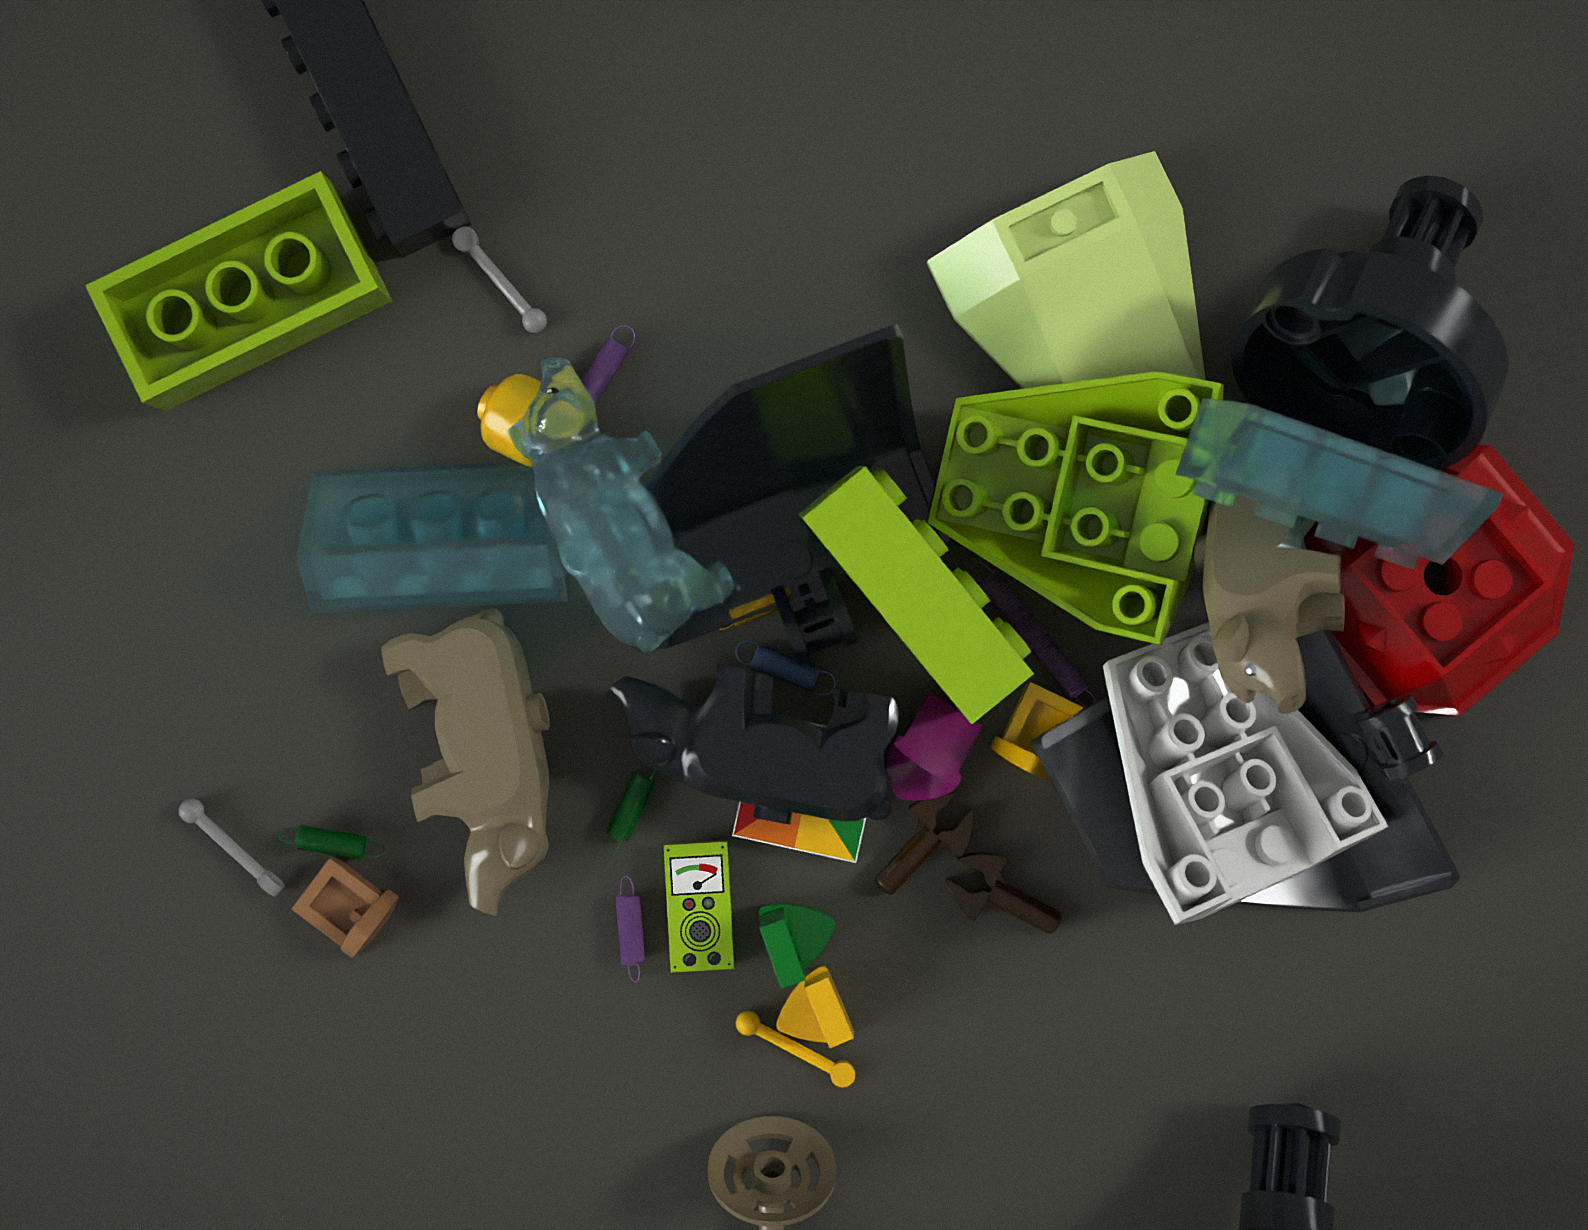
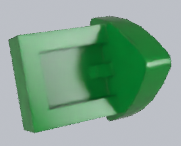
M780 902L761 905L758 910L759 929L780 988L782 989L805 981L804 969L815 960L829 941L836 926L834 917L817 908L798 903Z

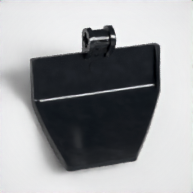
M897 324L731 385L697 417L665 456L642 492L617 541L655 644L659 649H668L775 607L779 610L799 665L811 661L809 654L838 643L845 642L847 647L859 643L847 607L838 588V584L851 580V578L799 516V513L856 466H865L870 473L876 468L879 470L882 468L892 478L907 498L898 507L910 522L919 518L921 521L924 519L928 523L936 487L920 447L909 389L904 341ZM930 525L944 544L951 541L952 538ZM789 586L792 593L791 597L786 596L784 588L786 589ZM772 593L775 600L774 604L759 608L757 611H751L749 614L747 613L736 619H731L730 609L732 611L735 607L739 606L740 608L747 602L749 604L755 599L757 601L759 598L761 599L763 596L765 598L768 594ZM827 621L834 622L833 624L818 629L816 631L810 633L804 632L806 629L820 625Z
M1322 630L1295 638L1302 656L1306 684V700L1298 710L1357 770L1388 827L1303 873L1235 904L1364 912L1450 889L1460 880V874L1408 776L1434 764L1444 755L1438 742H1429L1414 713L1418 705L1413 695L1405 694L1370 707L1330 630ZM1107 694L1034 738L1032 742L1033 748L1107 888L1159 895L1142 862L1109 695Z

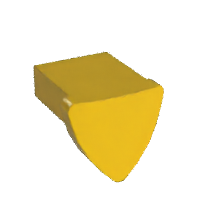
M1027 682L1002 737L995 736L989 748L1003 759L1021 769L1050 780L1033 748L1032 742L1034 738L1074 715L1084 707L1032 682Z
M820 965L805 976V981L799 982L792 990L781 1009L776 1027L780 1032L807 1041L827 1042L829 1048H833L854 1039V1029L828 968L825 965Z

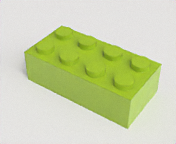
M321 171L85 285L141 402L165 412L393 301L339 189Z
M856 466L801 511L799 516L959 711L973 724L1034 674L1023 661L1032 651L1007 621L1004 623L999 616L991 621L981 608L989 603L990 599L966 571L963 572L959 567L952 572L948 569L940 557L949 549L924 519L921 521L919 518L910 522L898 506L907 498L892 478L882 468L880 470L876 468L870 473L865 466Z

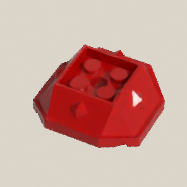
M1478 444L1460 462L1444 469L1423 474L1406 475L1396 471L1387 464L1370 463L1363 470L1355 468L1344 477L1345 482L1350 484L1349 510H1330L1324 512L1304 536L1306 550L1340 555V594L1344 595L1345 602L1344 630H1330L1370 707L1405 694H1412L1418 705L1414 712L1461 716L1558 634L1575 543L1492 445ZM1432 559L1439 562L1446 572L1445 586L1438 594L1430 591L1424 582L1425 567Z

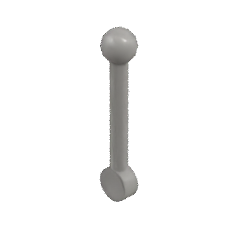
M466 226L456 229L452 237L455 248L461 253L471 255L523 316L522 324L528 332L539 333L547 324L545 313L537 308L532 309L479 247V237L473 229Z
M189 798L181 803L179 816L183 821L196 823L254 876L264 891L274 897L279 894L285 887L284 883L275 874L265 870L204 814V806L199 800Z

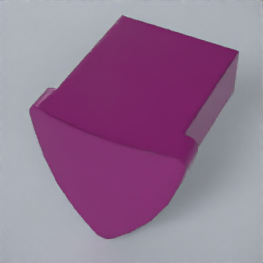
M930 692L920 704L903 735H896L889 746L886 758V771L891 778V788L895 796L901 800H930L942 797L955 790L962 779L958 771L983 726L977 722L971 724L959 710Z

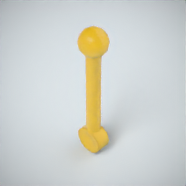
M743 1011L737 1016L735 1021L736 1028L742 1035L750 1036L756 1034L829 1073L833 1084L837 1087H848L854 1082L855 1070L849 1061L838 1060L833 1062L760 1023V1018L755 1012Z

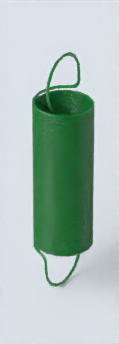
M634 771L610 825L606 830V834L610 836L606 847L607 854L611 838L619 841L616 852L621 845L619 839L629 841L655 785V781L651 780V778L649 779L637 774L640 771Z
M300 825L298 829H295L297 833L293 843L285 842L294 844L297 839L296 846L299 850L362 860L364 856L369 858L378 857L385 851L384 845L380 843L383 846L381 854L378 856H366L364 854L367 839L370 840L368 836ZM284 829V830H282V831L279 833V836H278V837H279V839H280L282 842H285V841H283V840L280 838V834H281L283 831L288 830V829Z

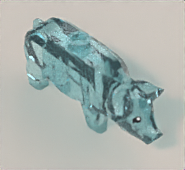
M559 357L545 358L540 363L543 376L540 389L528 405L523 417L508 428L506 432L517 450L533 463L537 500L549 530L559 548L560 560L564 568L571 575L575 576L595 614L609 632L620 642L639 647L644 653H650L666 638L670 637L675 629L681 627L693 611H705L726 599L734 587L733 580L726 566L719 561L704 569L690 555L673 545L672 535L664 514L650 492L639 481V476L661 462L662 452L651 434L645 430L635 438H614L600 432L595 403L575 373L570 361Z

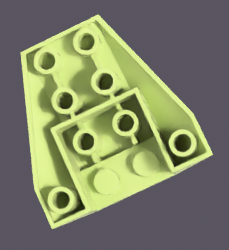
M1155 151L1108 163L990 220L927 260V265L953 319L1021 389L1152 371L1206 380L1183 208Z

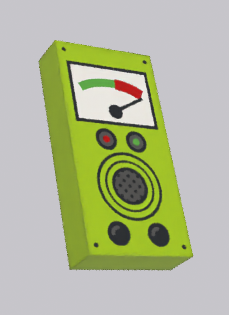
M728 839L665 843L663 847L671 973L734 969L735 958Z

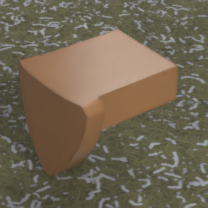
M333 856L329 858L291 910L341 947L342 952L350 958H354L368 946L383 928L394 911L399 896L390 889H387L385 892L381 891L338 857Z

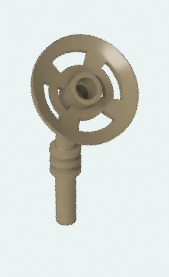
M759 1116L737 1123L718 1138L709 1155L707 1175L714 1197L730 1214L748 1223L759 1225V1230H784L785 1225L794 1224L809 1218L826 1204L836 1184L837 1164L829 1143L811 1126L796 1119L783 1116ZM762 1139H781L791 1142L787 1153L767 1150L756 1154L753 1153L748 1143ZM811 1157L815 1160L820 1173V1182L816 1191L809 1190L811 1174L806 1161ZM728 1160L736 1164L733 1172L735 1194H730L724 1181V1170ZM795 1169L801 1180L798 1188L791 1187V1172ZM746 1171L753 1175L752 1189L747 1190L743 1182V1176ZM788 1204L795 1208L784 1212V1206ZM757 1205L759 1206V1212L753 1210Z

